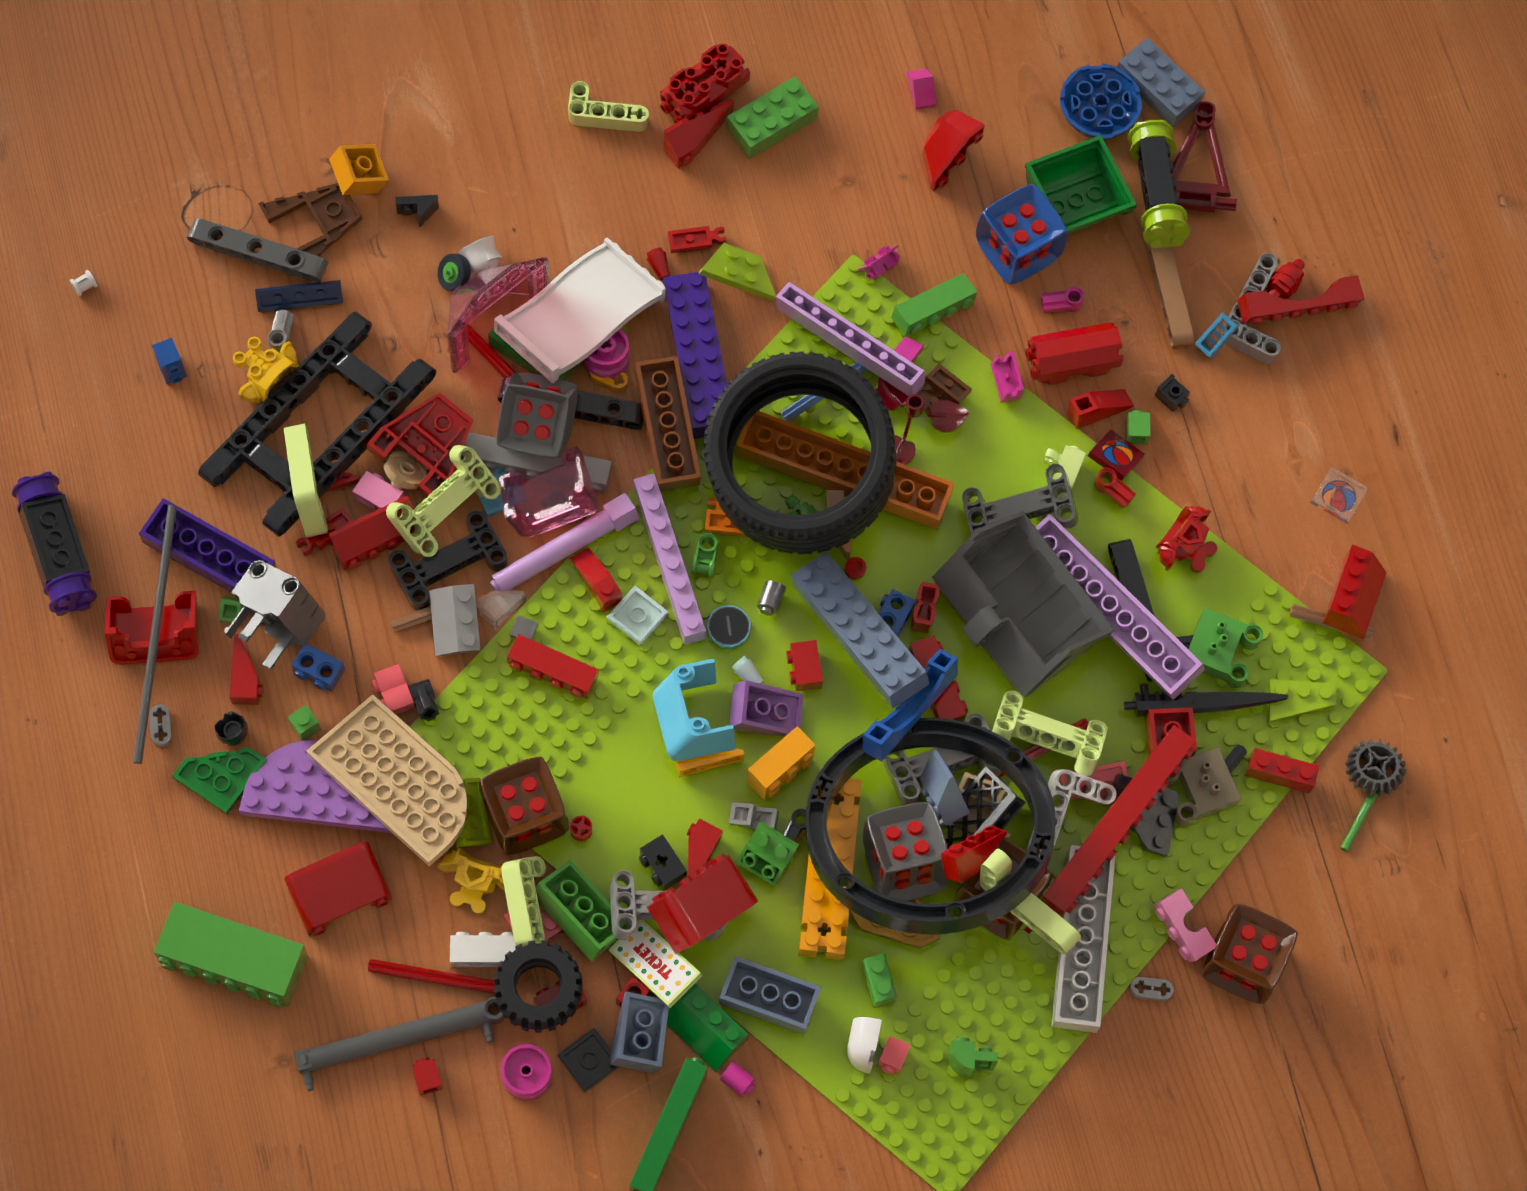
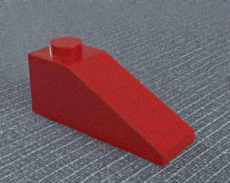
M589 547L570 557L571 562L603 612L620 603L622 600L621 590L611 574Z
M234 634L230 684L231 703L259 705V697L263 698L264 686L260 684L242 640L238 638L239 634Z
M700 818L696 824H691L687 832L689 836L688 876L690 875L691 878L697 875L696 870L711 859L723 836V830Z

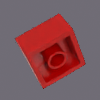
M1193 708L1148 710L1145 716L1149 757L1173 725L1196 740ZM1195 741V743H1194V745H1193V748L1195 749V751L1193 752V754L1191 755V757L1194 756L1195 753H1196V751H1197V743H1196V741Z

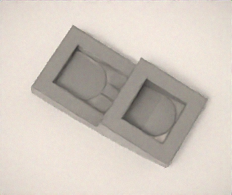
M732 802L729 825L755 830L762 821L776 830L779 811L775 808L756 807L754 804Z

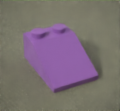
M747 680L733 685L729 725H733V728L749 733L786 736L795 727L801 728L804 694Z

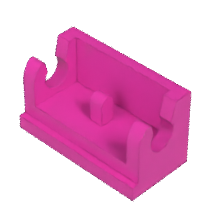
M1014 351L1008 352L1006 357L1002 359L997 355L993 363H991V368L1001 403L1022 399L1024 387Z

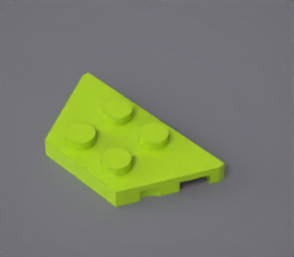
M723 243L699 271V274L764 299L772 301L775 298V292L762 257L729 244Z

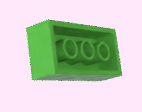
M796 76L727 116L726 129L748 158L751 159L818 119L819 106Z
M571 860L537 884L536 892L539 905L591 962L619 940L612 933L610 902ZM619 924L622 929H629L626 924Z

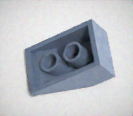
M625 992L612 1041L609 1065L654 1073L662 1067L669 1007L662 1000Z

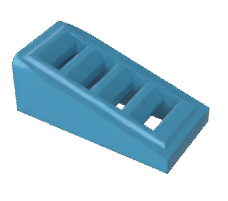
M1222 312L1197 340L1195 345L1209 358H1213L1239 326ZM1222 320L1231 327L1229 330L1221 324ZM1219 327L1225 335L1222 336L1215 329ZM1212 333L1219 339L1218 343L1211 337ZM1207 339L1214 345L1213 348L1205 343Z

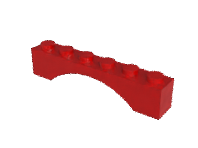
M1356 275L1339 278L1330 285L1324 294L1308 300L1294 301L1282 299L1262 290L1243 294L1237 299L1243 324L1251 323L1252 325H1258L1263 323L1264 320L1276 322L1288 316L1290 319H1295L1308 313V316H1313L1327 310V313H1331L1343 307L1346 310L1354 309L1365 298L1359 276Z

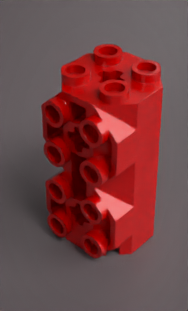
M722 43L713 45L702 54L701 61L695 66L686 69L682 68L670 77L669 85L660 91L661 110L665 114H669L673 118L674 123L684 118L692 120L695 118L696 113L701 111L704 114L707 113L713 106L719 104L750 81L749 69L746 68L744 70L742 66L745 63L744 59L732 46Z
M1113 322L1032 336L1028 340V348L1025 349L1026 359L1032 365V368H1030L1032 380H1038V382L1049 385L1066 382L1070 376L1082 374L1089 377L1106 375L1112 368L1121 367L1123 362V354L1119 355V349H1122V341L1118 327L1114 326Z

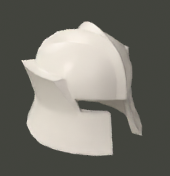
M495 235L477 240L458 251V254L463 255L468 260L471 274L480 278H488L494 275L502 258L495 247Z

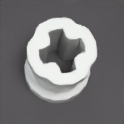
M86 270L85 274L77 279L69 280L79 297L82 296V292L91 287H98L89 270Z

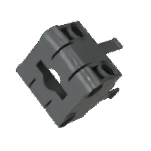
M258 560L250 565L247 572L231 592L243 608L231 625L225 628L224 633L231 639L248 614H250L252 619L244 630L239 633L238 638L248 642L259 625L264 626L266 634L279 640L262 664L269 669H273L288 645L297 643L305 647L317 628L324 621L326 614L296 577L264 561Z

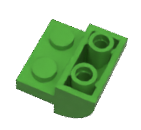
M761 821L736 863L772 886H775L790 865L799 844Z
M958 1037L956 1040H952L948 1048V1061L951 1068L958 1075L970 1078L974 1070L993 1071L998 1062V1052H992L991 1048H979V1051H975V1042L970 1041L969 1038Z

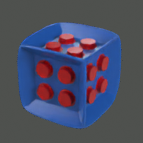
M1034 184L1021 187L990 205L979 216L976 227V238L980 248L998 274L1009 285L1027 279L1057 260L1065 249L1068 237L1061 217L1042 191Z

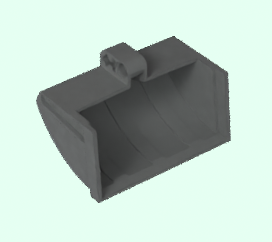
M1023 511L977 529L932 576L935 584H938L940 592L965 623L962 630L973 645L984 648L1016 692L1020 693L1023 697L1033 693L1037 688L1074 662L1093 644L1109 637L1115 631Z

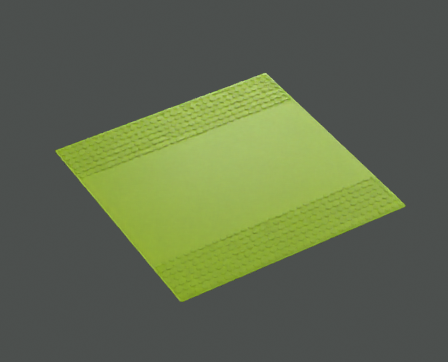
M851 255L815 293L813 298L892 350H895L905 336L891 316L896 305L911 298L883 276H879L875 280H869L865 269L858 270L865 263L857 256ZM791 319L747 367H752L753 363H757L763 358L767 360L772 355H780V353L786 355L790 354L789 352L804 351V354H809V352L820 353L827 358L831 356L834 359L841 360L844 365L847 363L851 366L856 361ZM939 321L933 326L928 325L917 334L912 333L906 336L924 345L922 353L913 363L924 370L925 379L938 364H941L972 388L970 394L961 404L962 407L969 411V415L956 430L948 433L936 430L931 424L932 418L927 417L924 411L919 417L912 418L906 441L913 442L916 451L914 458L907 466L955 484L938 530L882 510L879 512L876 520L869 527H866L862 534L858 535L855 539L851 538L850 558L859 557L863 559L867 569L863 578L850 580L876 612H880L882 598L885 594L889 595L892 589L916 600L920 584L922 582L935 584L932 576L970 538L971 533L962 500L963 492L970 487L977 488L984 497L985 502L989 503L1048 486L1046 469L1052 465L1044 461L1048 448L1062 454L1066 445L1076 446L1083 452H1086L1072 488L1078 522L1074 527L1065 529L1116 578L1108 552V544L1131 539L1154 616L1175 637L1193 635L1204 608L1248 625H1258L1263 630V638L1258 647L1253 650L1245 649L1241 645L1240 640L1238 642L1230 664L1243 663L1249 670V675L1241 687L1233 688L1226 681L1202 672L1181 692L1182 696L1186 692L1269 693L1270 679L1336 684V705L1334 707L1296 715L1288 719H1280L1272 723H1268L1269 704L1227 711L1193 713L1197 743L1195 755L1219 747L1225 760L1238 744L1244 746L1247 750V754L1230 774L1241 797V801L1237 806L1196 820L1189 827H1180L1174 820L1169 853L1166 857L1144 851L1140 845V839L1131 828L1128 831L1131 835L1123 845L1119 843L1115 848L1118 852L1115 855L1102 1019L1169 938L1168 928L1156 916L1153 904L1182 888L1194 907L1291 790V788L1245 776L1249 757L1254 748L1313 763L1386 675L1387 668L1337 629L1291 617L1289 613L1292 605L1308 607L1211 531H1208L1204 544L1208 541L1215 542L1218 549L1212 557L1204 558L1206 566L1202 572H1192L1190 568L1192 561L1187 558L1180 562L1174 560L1171 569L1166 571L1165 566L1159 561L1158 549L1155 547L1172 527L1182 509L1134 471H1131L1122 480L1127 487L1136 493V496L1124 509L1108 495L1097 491L1094 481L1103 467L1088 457L1089 452L1097 443L1080 429H1076L1071 422L1025 387L1022 399L1001 403L991 368V363L993 362ZM870 370L861 374L870 381L874 389L877 388L879 376ZM794 395L778 399L764 406L759 411L783 420L781 412L806 395ZM824 398L790 421V423L871 452L869 437L859 420L845 407L827 398ZM899 405L896 410H888L891 417L894 435L902 439L908 415L906 413V406L902 408ZM741 431L734 448L733 475L749 497L760 505L783 514H789L793 511L792 509L789 510L785 503V500L791 495L796 496L801 501L799 504L808 502L809 505L812 504L819 512L827 509L826 490L828 489L736 456V446L742 434ZM704 437L694 439L701 473L700 485L660 492L706 630L705 640L687 645L683 643L634 489H632L627 496L635 506L639 519L618 532L613 529L572 553L435 699L439 710L436 718L432 721L421 720L419 716L410 728L455 768L461 779L480 778L481 780L486 775L533 757H543L560 793L565 814L569 821V830L555 840L532 848V850L555 870L571 860L609 902L610 883L614 875L620 870H626L633 875L635 891H664L661 886L657 887L651 878L652 872L648 867L645 869L638 858L641 856L640 848L663 834L686 868L688 876L689 836L687 832L691 824H696L700 818L723 830V836L711 859L716 858L722 853L725 856L730 855L758 902L726 923L724 931L717 940L710 941L704 938L697 944L679 952L702 974V977L695 984L735 1022L936 1191H961L1091 1032L1051 1027L1058 951L1034 931L1030 934L1023 929L1027 927L1024 923L1010 940L1003 939L983 926H979L966 931L940 934L941 938L922 949H918L859 930L849 912L846 934H841V936H847L843 961L825 959L826 953L817 952L816 958L798 956L801 931L806 932V930L801 929L809 853L806 834L791 859L792 861L778 883L772 886L736 863L755 830L729 825L732 802L778 809L779 815L776 831L783 834L791 820L792 813L797 809H806L812 785L826 762L845 744L865 733L875 721L883 720L897 707L893 709L794 588L791 574L824 552L817 553L816 551L812 552V554L799 555L798 552L788 554L779 552L778 549L772 550L764 547L759 542H755L746 536L711 533L718 540L713 578L709 577L708 574L698 572L691 574L698 540L702 534L706 533L707 509H716V506H707L708 497L716 498L705 465ZM653 467L646 475L654 474ZM1101 478L1104 483H1110L1107 478ZM972 497L969 503H975L978 497ZM1065 513L1062 519H1069L1072 513ZM983 516L976 517L974 523L981 522ZM1038 517L1029 519L1035 527L1041 522L1037 520ZM705 542L702 546L710 549L714 545L710 542ZM589 547L622 592V599L634 586H637L666 609L669 614L641 646L607 620V616L617 605L604 612L602 611L571 562L570 557ZM832 547L827 552L845 573L844 568L848 559H845L839 548ZM768 580L781 583L786 587L779 611L772 616L762 614L757 607L765 581ZM939 590V598L935 608L936 614L930 632L926 634L912 630L913 609L898 638L908 649L910 643L935 635L937 642H941L944 651L958 658V675L953 681H957L960 689L959 697L967 705L968 713H966V718L970 714L978 713L985 718L990 731H992L1004 694L1007 691L1016 690L984 648L973 645L962 630L965 623ZM898 603L891 604L894 609L902 608ZM725 605L736 606L742 609L748 615L751 623L748 639L741 646L733 649L719 647L711 641L707 632V623L711 613ZM518 615L538 622V627L532 640L599 669V677L588 699L584 697L576 698L569 693L570 691L564 688L556 689L546 680H536L529 675L530 673L523 670L518 672L509 666L507 655L515 641L514 638L510 637V632ZM885 621L889 627L892 626L890 622ZM1247 634L1250 640H1257L1253 634ZM1107 637L1093 644L1074 662L1037 688L1033 693L1023 697L1021 708L1069 725L1081 719H1086L1088 723L1092 720L1104 722L1108 730L1096 767L1125 761L1128 777L1133 778L1149 758L1145 716L1136 717L1134 710H1124V702L1133 701L1135 692L1140 694V684L1143 683L1148 684L1149 694H1154L1155 691H1159L1160 694L1163 693L1162 689L1154 681L1148 682L1144 671L1110 637ZM817 640L823 677L822 688L796 691L795 684L791 685L789 672L792 671V665L787 663L786 651H789L790 643ZM744 655L747 659H751L761 675L763 681L760 684L804 694L800 729L816 745L813 763L805 770L801 768L796 773L797 777L791 783L787 784L785 782L780 787L781 791L774 798L768 797L764 801L746 782L748 768L785 736L749 733L734 729L735 749L744 751V761L679 777L675 761L671 760L667 755L653 703V691L676 667L709 659L715 660L716 684L682 690L689 719L696 717L704 718L709 722L710 729L729 726L733 685L744 681L734 674L732 666ZM1232 672L1235 678H1242L1240 673ZM931 707L921 718H935ZM1013 736L1010 739V742L1022 751L1034 745ZM920 747L903 751L906 757L910 758L937 747ZM1053 750L1032 760L1040 770L1047 785L1051 774L1055 770L1076 772V758ZM889 755V756H888V757L891 758V759H896V758H898V756H896V755ZM878 759L862 767L850 777L851 779L862 780L859 804H854L859 805L853 876L875 891L863 845L864 822L868 816L874 813L903 806L892 785L883 761L881 762ZM979 763L951 772L959 787L965 772L977 775L982 769ZM903 773L897 774L900 778L906 777ZM1006 774L1000 777L1008 786L1011 779ZM1179 778L1174 785L1167 787V789L1180 792L1177 809L1182 803L1189 802ZM907 792L905 794L908 797L915 796V794L912 792ZM920 792V802H927L922 792ZM1055 795L1052 799L1054 806L1057 807L1060 800L1059 797ZM1070 798L1048 865L1049 871L1053 874L1048 888L1066 866L1067 852L1070 846H1081L1114 803L1097 804L1088 800ZM834 800V804L839 805V800ZM1181 811V815L1184 818H1191L1189 812ZM1017 813L1003 829L1011 834L1008 840L1024 851L1027 849L1034 828L1032 815L1026 816ZM577 816H586L592 822V835L587 841L578 842L570 834V823ZM799 816L795 819V822L798 825L806 824V818ZM942 828L944 837L947 839L948 829ZM953 832V838L962 837V835ZM659 860L657 866L662 865L663 867H665V862L662 863ZM949 879L945 889L938 893L921 897L920 900L923 904L954 902L955 893L963 882L959 883ZM617 881L620 886H626L623 881ZM676 883L671 887H673L675 890L678 887H680V885ZM1048 888L1043 891L1040 900L1042 899L1043 895L1048 890ZM618 902L620 907L628 908L624 902ZM1189 910V911L1185 914L1184 919H1185V917L1190 913L1191 910ZM644 920L667 941L655 920ZM821 930L822 936H826V930ZM886 954L897 999L895 1003L873 1008L862 962L864 958ZM735 956L821 987L805 1035L719 1004V997ZM856 1017L882 1020L870 1074L857 1070L850 1063L847 1056V1045L852 1022ZM889 1036L911 1045L900 1073H894V1075L883 1072L881 1070L882 1067L878 1066ZM958 1037L969 1038L970 1041L975 1042V1051H979V1048H991L992 1052H998V1062L994 1070H974L970 1078L958 1075L951 1068L948 1061V1048L952 1040H956Z

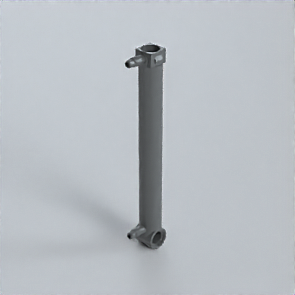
M491 997L485 1002L309 1049H303L294 1052L298 1071L303 1076L307 1091L314 1090L312 1072L322 1068L480 1026L483 1028L487 1042H494L491 1024H499L504 1021L505 1017L501 1012L498 1015H491L488 1012L491 1007L498 1006L496 997Z

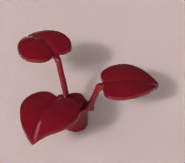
M879 377L876 390L887 409L893 411L899 405L902 408L906 406V413L908 415L902 439L894 435L896 462L907 465L915 456V444L911 441H906L912 418L919 417L924 411L927 417L932 418L931 424L936 430L948 433L956 430L969 415V411L964 407L947 400H939L932 403L929 412L927 405H924V400L920 395L913 394L908 396Z

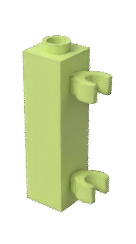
M1067 445L1062 454L1048 448L1044 461L1049 464L1057 463L1063 466L1068 475L1072 490L1086 452H1083L1079 447ZM1062 473L1054 474L1053 479H1059ZM1060 493L1057 499H1064L1067 493ZM1055 512L1050 513L1058 521ZM1049 514L1039 516L1037 520L1042 521Z

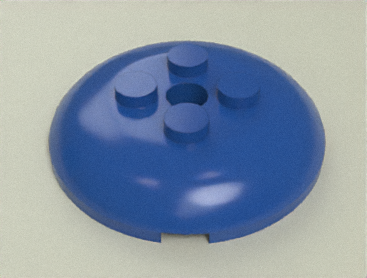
M1102 64L1101 66L1086 65L1075 70L1065 80L1060 94V106L1065 119L1076 131L1091 138L1101 135L1103 139H1109L1124 134L1137 122L1142 109L1141 91L1135 80L1118 67L1108 64Z

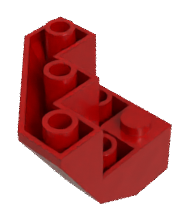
M959 110L948 111L939 117L930 128L922 156L932 191H935L938 187L942 188L948 183L950 170L956 165L960 166L966 160L967 148L973 143H979L984 136L985 125Z

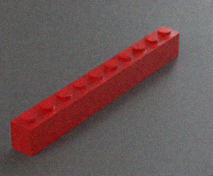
M1173 725L1041 899L1043 903L1061 917L1066 912L1072 913L1078 905L1075 902L1078 896H1085L1091 888V885L1088 884L1091 879H1098L1104 870L1101 867L1106 860L1110 862L1118 852L1115 850L1119 843L1123 845L1131 835L1128 833L1129 829L1132 826L1136 828L1144 818L1141 816L1142 812L1145 809L1149 811L1157 801L1154 799L1155 795L1158 792L1162 794L1170 784L1167 782L1168 778L1171 775L1175 777L1182 768L1180 765L1181 761L1184 758L1188 760L1195 751L1193 748L1195 739Z

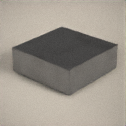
M518 615L510 632V637L516 639L517 635L520 634L532 640L537 630L538 622Z

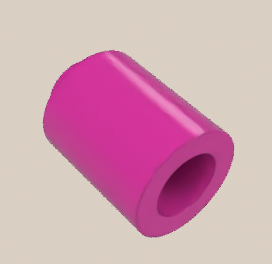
M734 1061L720 1077L724 1084L741 1097L744 1094L749 1096L756 1087V1084L753 1083L756 1078Z

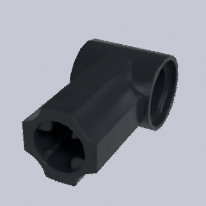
M426 679L408 685L421 720H434L439 714V710L434 699L435 695L430 680Z
M797 809L792 813L791 820L783 833L784 836L799 845L806 834V824L798 825L795 819L799 816L806 818V809Z

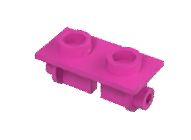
M886 245L877 251V256L873 255L864 260L865 264L858 270L865 269L869 280L877 279L886 272L885 269L889 270L899 262L900 256L894 251L899 246L889 247Z

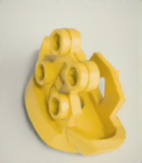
M251 337L248 340L249 350L245 354L239 351L233 355V363L236 367L243 368L247 366L249 368L247 373L249 381L240 387L238 392L240 399L252 404L263 403L274 386L299 366L297 353L289 341L283 344L280 353L273 348L264 352L261 350L262 342L258 337Z
M457 848L456 851L453 850L452 853L447 854L443 858L441 863H438L437 867L442 872H456L454 881L462 886L460 892H453L450 896V902L454 907H461L466 903L471 905V909L475 914L480 915L486 910V904L482 900L483 894L494 893L496 885L505 892L501 871L502 865H494L476 859L465 853L461 848Z

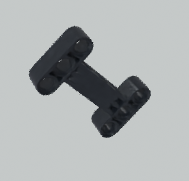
M479 510L471 511L467 516V528L470 535L438 550L433 556L425 557L412 563L405 551L394 550L389 555L391 571L414 610L418 611L429 607L430 598L426 587L483 558L489 568L495 572L506 568V550L483 512ZM479 520L482 522V524L479 526L472 525V522ZM485 538L492 539V542L489 544L482 543V540ZM495 556H500L503 558L499 562H495L492 560V558ZM399 559L405 561L400 566L394 564ZM409 577L415 579L414 582L410 584L404 582V580ZM421 595L424 596L425 599L421 602H417L414 600L415 597Z

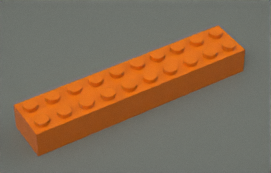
M761 411L755 413L746 423L736 446V456L828 490H844V496H848L859 484L870 459L869 451ZM896 462L894 484L883 510L938 530L955 483Z

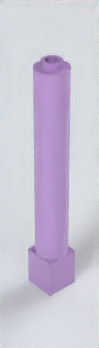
M626 493L603 505V511L492 575L493 580L490 583L496 593L500 591L504 594L613 529L618 532L639 519L638 513Z

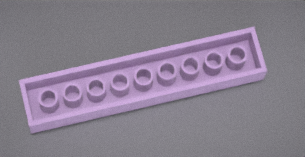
M1051 514L1036 526L1042 537L1115 629L1109 637L1174 700L1205 670L1203 663Z

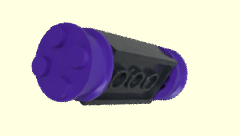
M45 472L41 475L20 478L18 484L12 489V495L17 498L19 503L17 511L20 515L44 594L49 596L51 601L49 609L51 612L56 613L57 616H63L75 610L84 611L91 607L90 604L97 598V593L90 586L92 580L89 574L90 570L65 494L58 489L59 478L53 475L52 472Z

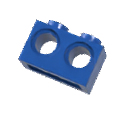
M172 338L152 345L166 384L178 383L187 377L182 359Z
M892 589L889 595L885 594L880 603L882 608L878 614L884 621L892 624L890 628L898 637L914 609L916 600ZM898 603L902 608L894 609L891 604Z
M309 644L301 648L292 663V669L296 677L304 681L308 679L314 682L313 685L323 691L327 689L332 692L345 671L343 662ZM305 661L313 662L312 666L307 668L303 667L302 664ZM324 671L333 672L330 677L325 678L321 676Z

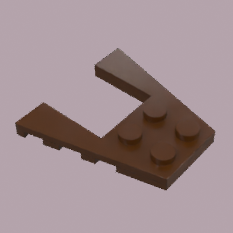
M338 183L316 188L317 190L307 193L304 191L297 193L295 196L276 198L275 201L258 203L269 223L307 204L323 235L297 249L320 256L363 219L351 196L342 195ZM300 260L294 261L292 265H297Z

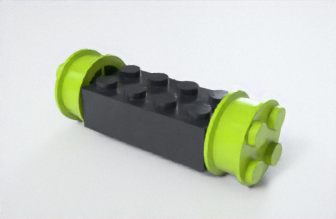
M1165 120L1137 122L1128 134V141L1131 145V157L1138 162L1145 213L1141 218L1142 226L1145 229L1143 234L1144 240L1152 248L1180 246L1190 234V227L1186 223L1188 218L1187 211L1179 205L1178 195L1174 194V191H1176V180L1171 176L1173 174V162H1169V158L1174 154L1176 144L1172 139L1174 134L1173 128Z

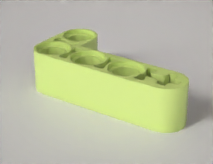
M577 81L571 85L568 114L569 121L573 125L642 132L648 128L649 111L646 107L589 100V86L585 82ZM577 93H583L584 95L578 96V95H576V94H577ZM575 111H580V112H582V113H580V114H575L574 112H575ZM596 113H601L602 115H601V116H596V115H594V114H596ZM621 115V116H623V117H622V118H616L615 116Z
M539 856L503 863L501 868L516 946L519 944L526 946L528 941L535 940V944H539L545 939L534 878L543 876L546 870L545 863Z

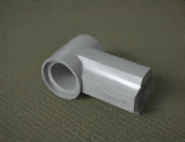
M276 311L272 330L268 334L270 349L273 348L279 353L283 344L289 341L295 318L294 314L289 311Z

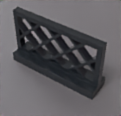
M985 766L962 793L968 810L977 809V820L968 821L967 814L962 817L961 822H951L945 825L942 819L939 821L941 828H948V838L945 839L946 843H948L947 848L949 849L953 842L966 840L968 837V825L977 824V831L974 835L983 831L987 826H996L997 828L1004 829L1026 802ZM989 775L992 778L991 787L982 788V781ZM1005 790L1008 795L1002 801L996 802L997 791ZM991 792V803L982 804V793ZM977 793V804L968 805L970 795ZM991 807V815L986 819H982V808ZM962 826V837L953 838V827Z

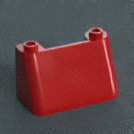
M196 590L180 592L175 596V605L163 606L156 662L190 660L197 657L199 653ZM107 597L104 634L109 658L113 663L118 665L147 663L154 606L131 608L130 601L125 597Z
M368 842L353 845L294 871L284 878L308 936L312 934L313 936H318L324 933L328 922L368 904L381 908L392 899Z

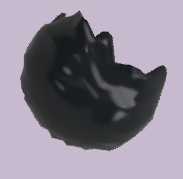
M231 710L228 714L225 713L223 719L219 720L214 726L218 740L222 744L229 746L241 744L248 733L245 718Z

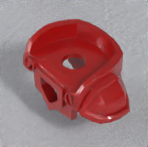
M1186 506L1183 508L1167 534L1155 547L1158 549L1159 561L1165 566L1166 571L1171 569L1174 560L1180 562L1186 558L1192 561L1190 565L1192 572L1200 573L1205 569L1206 563L1204 558L1212 557L1218 549L1215 542L1208 541L1204 544L1209 528L1203 522L1206 521L1211 510H1206L1200 506Z

